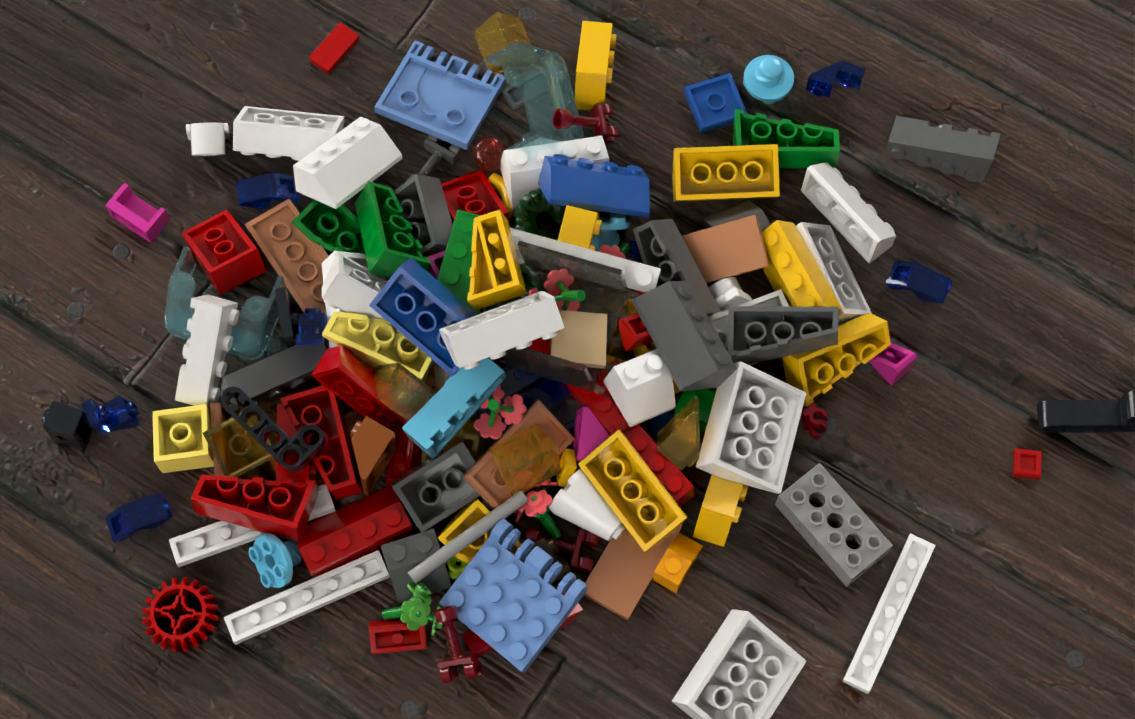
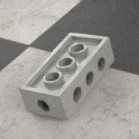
M820 463L778 495L775 506L846 587L886 556L893 546ZM810 501H815L819 503L821 507H813L810 504ZM828 522H835L839 528L830 527ZM846 542L854 543L857 549L849 548Z

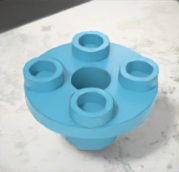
M763 55L753 59L747 65L743 77V85L749 94L765 104H773L786 97L794 83V73L790 65L782 58L774 55Z
M610 213V217L599 216L598 220H602V226L599 236H594L593 246H596L595 251L599 252V248L602 245H609L611 247L619 244L620 238L617 230L630 228L631 221L626 219L625 214Z
M270 533L257 537L254 545L248 551L250 559L255 563L260 574L261 583L266 588L271 586L281 588L289 584L293 575V566L299 564L302 559L301 552L295 541L287 540L282 542L277 536Z

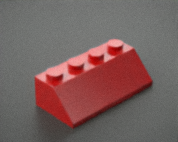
M341 345L327 349L311 375L364 418L367 416L395 432L396 438L407 436L402 427L419 411L413 405V401L394 390L393 385L389 381L377 376L371 366L361 363L353 356L354 354L350 349Z
M390 485L308 523L300 542H296L312 578H315L380 550L381 545L406 538L414 533L409 518Z

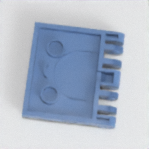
M415 40L376 103L374 112L467 150L497 96L504 89L507 76L497 73L493 78L494 71L488 69L482 80H477L475 78L479 74V65L473 64L467 73L470 62L452 55L447 65L444 66L448 60V53L444 51L441 52L436 62H432L430 60L434 55V47L427 46L425 50V44Z
M502 519L491 531L490 537L439 603L443 607L456 605L457 618L517 669L525 673L587 592L588 585L580 579L575 581L576 576L569 572L558 584L557 589L551 584L562 571L563 565L556 562L550 567L554 558L539 546H536L531 551L534 542L530 539L525 540L521 544L515 555L511 553L510 550L520 538L521 532L518 529H513V525Z

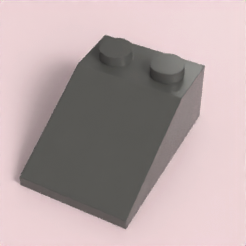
M463 442L443 451L434 459L430 458L389 482L420 532H424L480 496L462 477L476 463Z

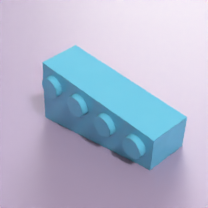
M482 359L479 361L480 365L471 369L464 370L462 367L402 427L408 438L432 459L439 454L505 380V371L491 359Z

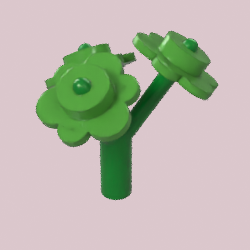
M412 580L407 584V587L413 593V596L403 602L402 606L384 609L382 611L383 619L401 618V621L407 623L408 629L416 631L420 625L424 626L428 621H432V636H435L437 629H442L443 624L437 623L435 616L429 615V605L433 601L430 597L431 592L423 583L415 584ZM439 604L437 609L442 608V605Z

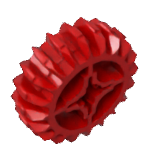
M184 577L181 584H179L176 578H172V586L162 582L163 590L159 592L154 588L152 592L156 597L154 599L146 598V603L151 607L142 609V613L148 616L142 620V624L149 626L145 633L148 636H153L151 641L155 645L161 642L160 647L163 650H167L171 645L172 652L177 653L181 645L184 652H189V644L192 643L197 649L200 647L198 639L202 638L205 642L209 640L205 634L206 631L215 632L214 626L209 623L218 621V616L211 614L218 610V606L212 603L215 600L214 595L207 594L209 589L205 585L200 587L198 580H194L190 584L189 579ZM188 595L200 601L202 612H196L195 609L189 608ZM176 597L172 605L164 606L167 601ZM181 610H183L186 614L181 615L178 620L175 615H179ZM159 617L164 618L166 621H171L173 635L161 630ZM194 623L197 624L194 629H192L188 633H185V629L188 625Z

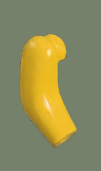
M493 173L488 181L501 196V201L509 213V218L514 217L515 210L511 208L503 177Z

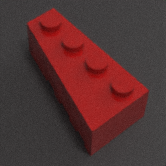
M324 385L280 398L298 432L304 426L312 424L318 426L324 433L327 441L326 446L313 460L333 496L339 500L362 493L363 489L341 399ZM312 433L306 438L307 445H315L319 441V435L316 433Z
M201 475L191 501L196 514L263 533H270L299 543L317 500L318 490L316 480H306L305 482H292V479L268 481L258 477H253L252 480L238 479L237 476Z

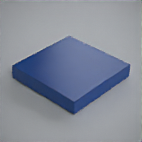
M731 73L683 87V93L700 134L733 124L735 109L744 110V113L748 114Z

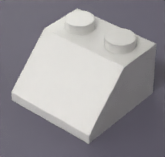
M658 349L614 366L603 381L630 427L676 407L672 375Z

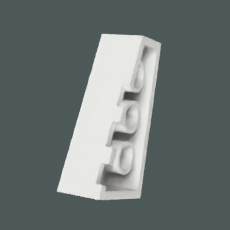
M211 295L191 298L190 307L195 308V313L192 319L189 318L186 330L190 331L191 337L183 347L182 355L187 361L186 364L181 366L179 371L176 401L193 406L207 404L208 408L210 403H217L221 391L218 388L219 380L224 376L227 368V363L224 362L226 352L230 351L233 343V337L230 336L232 327L237 324L239 318L237 302Z

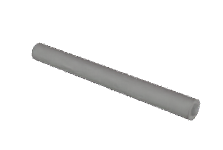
M520 490L407 573L416 584L496 526L500 520L507 518L528 502L527 497Z

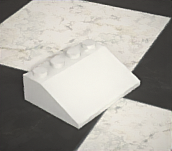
M739 361L734 363L737 370L716 390L696 468L719 478L780 494L806 392Z
M732 609L672 702L693 719H770L805 665L806 660L750 612Z

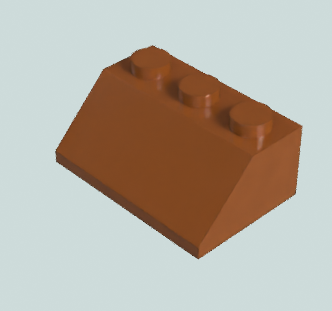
M366 416L363 422L358 421L355 424L350 435L353 436L351 441L363 492L369 496L396 453L397 447L395 432Z

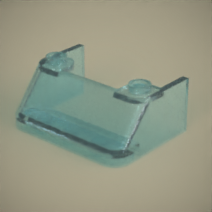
M515 42L486 58L487 63L504 68V78L508 84L520 88L531 132L524 134L522 141L509 147L508 150L584 138L582 126L571 125L569 129L561 130L556 129L553 125V114L556 109H567L571 111L572 115L579 116L566 63L559 53Z
M184 246L168 283L164 325L171 335L188 340L191 337V333L189 330H186L189 318L192 319L195 313V308H191L190 304L196 289V283L191 276L196 263L190 248ZM278 276L269 299L253 296L246 300L242 310L239 311L237 324L232 327L230 336L233 337V343L230 351L227 353L250 360L257 359L264 354L279 318L275 291L278 288L285 287L288 293L284 277Z

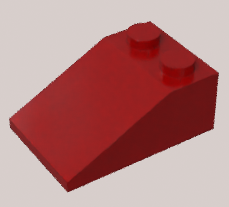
M482 170L441 183L452 224H454L457 210L477 215L500 210L508 220L509 227L511 228L509 213Z
M228 210L181 233L205 275L220 296L266 272L257 247Z

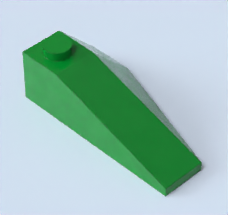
M313 200L291 222L310 241L331 252L342 251L365 254L358 218L343 204L335 209L317 200Z

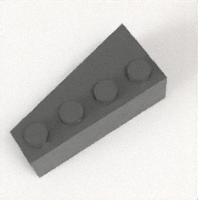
M896 116L884 153L889 154L895 159L915 162V164L921 167L929 166L939 169L945 174L959 175L971 182H983L993 162L1001 133L991 132V136L980 135L977 129L968 128L967 132L954 130L953 125L943 124L933 127L929 121Z
M317 335L222 377L219 397L220 404L222 392L228 387L234 386L245 392L264 411L280 402V398L292 395L318 381L311 374L326 352V347ZM233 397L230 400L231 403L235 404L242 412L244 407L238 399ZM225 410L233 426L235 427L239 425V423Z

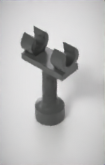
M429 135L424 141V149L432 153V155L418 174L429 176L441 159L455 165L456 161L463 154L464 149L452 144L449 150L439 145L442 141L441 139ZM411 174V175L409 176V178L407 179V181H408L409 179H411L413 176H415L416 174Z

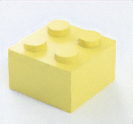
M207 404L153 411L154 462L162 473L214 467L211 414Z

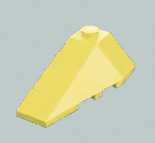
M334 311L322 333V336L338 346L341 345L350 349L358 358L395 380L417 390L421 389L434 362L387 320L368 318L367 315Z

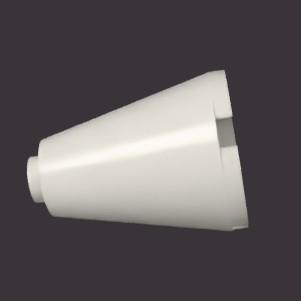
M580 468L567 481L569 484L563 490L560 489L556 494L552 504L549 506L550 511L607 541H610L612 538L617 540L623 534L626 527Z

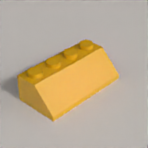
M778 144L674 148L672 174L673 202L779 197Z
M776 220L762 232L770 267L763 268V271L774 291L782 290L789 307H838V312L842 310L841 305L795 224Z
M621 430L616 431L578 463L579 467L644 552L655 549L688 518Z

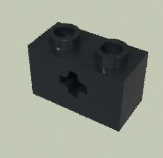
M52 401L50 408H47L42 416V427L55 443L85 452L95 427L83 410Z

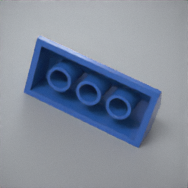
M554 154L553 157L544 156L538 186L549 204L568 205L576 208L649 218V178L642 168L635 165H628L627 168L619 167L617 164L608 161L599 164L587 158L572 160L561 154Z
M409 258L399 266L369 306L452 376L460 368L454 364L439 329L478 314L417 262Z

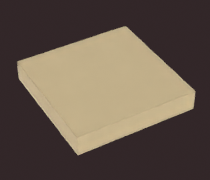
M559 310L565 328L558 330V335L551 338L550 364L604 369L606 366L607 314Z

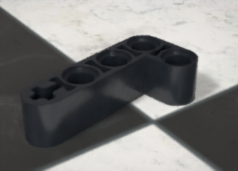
M228 387L222 392L220 400L225 410L289 473L302 471L325 448L326 437L318 426L306 425L290 438L240 388ZM233 397L238 399L244 407L242 412L235 404L231 403L230 400ZM252 415H260L261 417L259 424L256 426H248V419ZM312 433L319 435V441L315 445L306 444L308 435ZM271 434H279L280 440L276 445H267V438ZM290 453L299 454V460L294 465L286 464V457Z
M1135 390L1125 393L1120 399L1046 400L1036 405L1039 431L1042 433L1135 432Z

